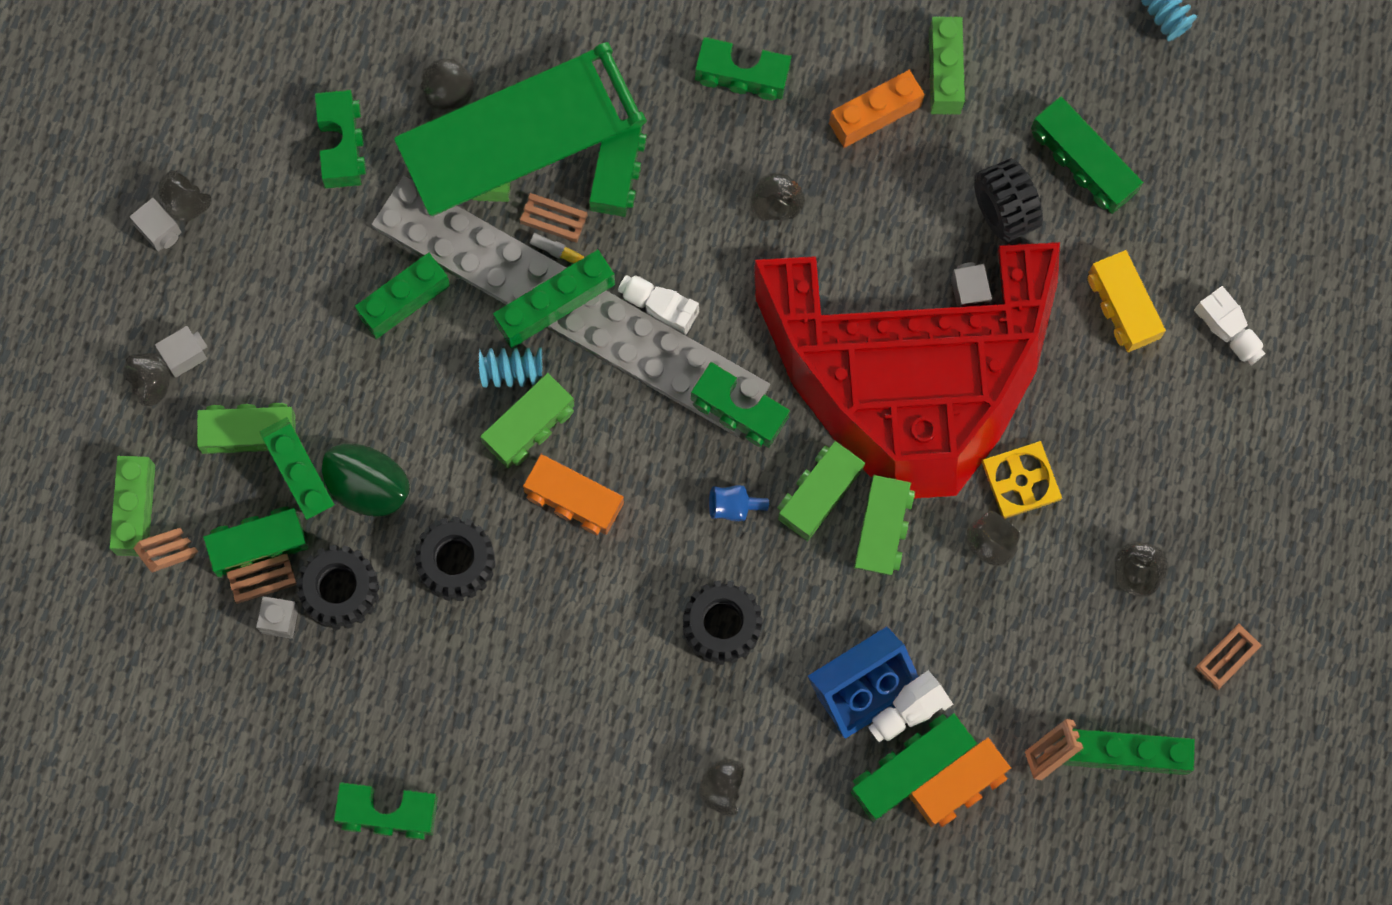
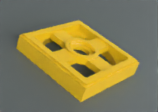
M1041 441L982 460L983 468L1002 519L1061 501L1062 496ZM1026 454L1039 460L1041 468L1032 471L1024 469L1019 456ZM1007 461L1011 470L1010 478L996 482L998 466L1001 462ZM1024 475L1027 478V484L1025 486L1017 485V476ZM1047 480L1048 489L1046 494L1039 501H1036L1031 489L1033 484ZM1010 491L1019 492L1023 505L1011 503L1001 494Z

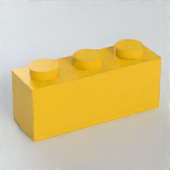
M1127 250L1093 263L1088 272V282L1094 292L1098 291L1103 301L1101 302V309L1107 319L1111 318L1116 328L1114 329V335L1120 346L1124 345L1128 353L1161 339L1166 331Z

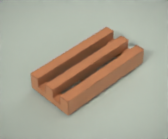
M530 193L524 213L521 215L520 223L577 243L587 218V212ZM534 204L577 218L579 221L534 207ZM534 214L575 228V231L571 232L529 216Z
M181 528L139 541L133 548L151 572L192 559L198 553L195 547H188L191 543L188 537L182 539L181 535L184 532ZM177 549H180L181 551L176 554L158 559L156 561H152L151 559L157 556L166 555L168 552Z
M288 554L227 572L236 604L297 584ZM281 564L285 565V567L270 571L255 577H251L237 582L236 578H240L271 567H275ZM286 574L288 575L286 580L240 594L239 589Z
M1237 624L1195 669L1201 672L1204 678L1210 681L1216 690H1219L1262 645L1240 624ZM1238 633L1242 636L1211 670L1205 667ZM1248 642L1251 647L1218 679L1215 674Z
M1065 719L1025 751L1033 779L1043 780L1083 749L1082 743L1076 741L1079 738V734L1077 731H1073V728L1076 726L1074 720ZM1065 735V737L1062 740H1060L1057 744L1052 745ZM1043 751L1045 752V753H1044L1043 755H1041L1039 758L1035 759V758H1036L1038 755H1040Z

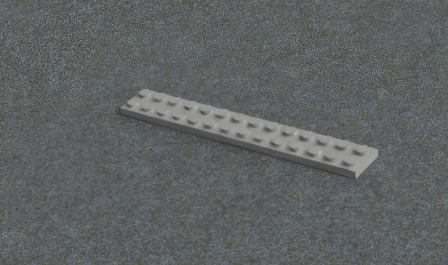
M404 175L372 223L373 229L423 257L430 252L441 268L506 305L566 269L561 264L459 206L450 208L435 216H429L414 181ZM608 291L601 293L546 327L740 438L743 432L737 428L735 431L726 428L719 422V417L711 412L704 414L693 406L694 402L690 400L692 389L710 362L737 377L736 387L730 397L732 402L740 408L754 407L770 388V383Z

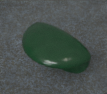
M341 444L330 448L323 457L322 475L328 490L338 502L351 511L365 516H385L398 510L409 495L410 484L403 469L389 456L376 449L359 444Z

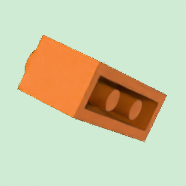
M909 69L832 110L829 124L845 148L919 109L922 106L925 94Z
M543 454L539 456L523 485L524 493L528 494L526 498L530 502L541 507L545 503L555 508L554 513L567 521L574 518L582 522L581 527L594 535H598L599 532L605 535L608 534L624 504V496Z
M988 737L912 792L909 798L931 828L937 823L944 827L957 817L954 811L964 804L968 809L981 800L983 797L979 792L990 786L994 790L1008 780L1005 773L1011 767Z

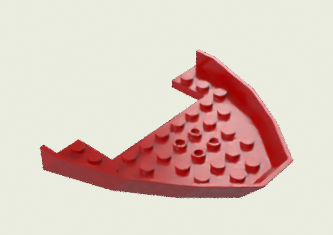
M1060 242L999 246L998 257L1003 305L821 315L816 256L755 260V296L793 387L832 438L865 462L863 470L871 478L876 475L910 482V490L915 491L914 499L957 496L981 465L982 460L988 456L1001 439L1037 371L1058 284Z

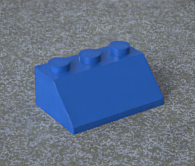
M887 626L808 675L818 699L845 739L870 724L873 718L886 708H895L893 702L904 686L919 677L905 645Z

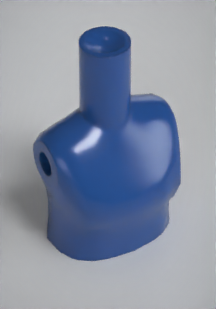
M742 485L726 488L713 486L710 490L709 510L712 519L745 521L749 510H768L769 508L768 498H750L746 488Z

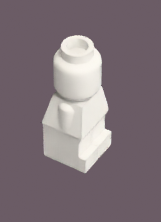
M626 275L618 289V292L623 294V298L639 308L646 306L648 314L685 336L699 314V303L690 298L687 299L676 291L656 286L654 289L652 283L639 276L631 278Z
M1223 286L1203 299L1194 309L1198 316L1209 326L1210 331L1226 343L1231 340L1230 348L1241 361H1248L1252 365L1265 355V352L1262 350V341L1251 329H1245L1248 324L1240 305L1234 301Z
M928 670L908 685H905L893 702L896 708L888 707L873 718V724L868 728L878 742L884 739L890 741L906 729V723L909 727L927 721L935 712L941 708L945 711L953 703L940 683Z

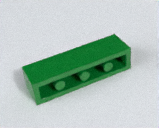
M1062 96L1035 117L1031 130L1036 141L1041 145L1046 144L1050 148L1056 162L1063 167L1067 166L1073 173L1076 183L1082 188H1088L1094 195L1096 204L1101 209H1107L1113 214L1139 192L1144 182Z
M597 249L494 312L495 325L512 349L615 285V274Z
M955 713L948 718L944 714L940 715L929 724L932 730L924 736H921L919 732L903 743L906 749L897 756L892 751L878 762L881 767L871 774L866 770L853 780L856 786L850 792L872 822L886 814L912 792L977 745V742Z
M1073 729V731L1078 732L1079 738L1076 741L1082 743L1083 749L1062 764L1067 766L1188 775L1194 771L1195 739Z

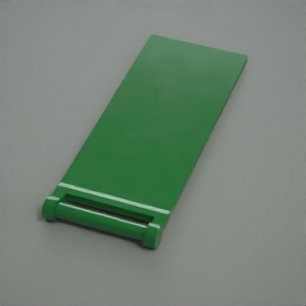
M608 42L601 43L593 50L396 136L394 138L395 143L429 216H435L613 136L643 126L647 122L643 112H639L611 55L613 50ZM601 60L628 115L627 119L620 120L592 63L593 61Z

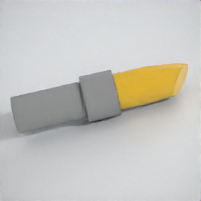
M536 233L533 234L530 241L531 245L549 252L550 255L558 259L562 258L571 263H576L584 258V256L576 251L565 247L566 245L558 241L554 242Z

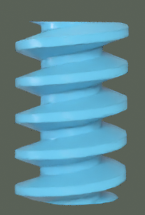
M1141 0L1144 6H1149V14L1156 15L1154 21L1157 25H1162L1160 30L1163 34L1168 35L1167 41L1174 40L1185 33L1197 18L1196 14L1188 17L1185 15L1191 7L1189 4L1180 7L1179 4L1183 0Z
M542 347L538 348L536 356L532 355L530 348H526L523 357L520 356L517 348L513 349L511 357H508L505 348H501L499 357L495 356L492 348H489L487 356L483 357L479 349V376L482 386L487 388L490 379H492L495 387H500L503 378L508 387L513 386L515 378H517L520 387L525 386L527 378L530 379L532 386H534L542 378Z

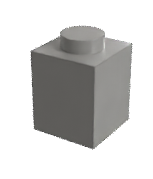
M151 198L129 216L134 226L158 252L163 247L167 249L175 244L178 240V235L182 233L177 223L154 198Z
M970 262L961 264L957 269H954L951 282L957 307L989 305L992 298L984 264L975 266V263Z
M188 326L155 344L175 378L207 359L203 352L207 345L199 332L192 334Z
M263 596L257 629L262 634L293 639L299 610L298 606L294 601Z

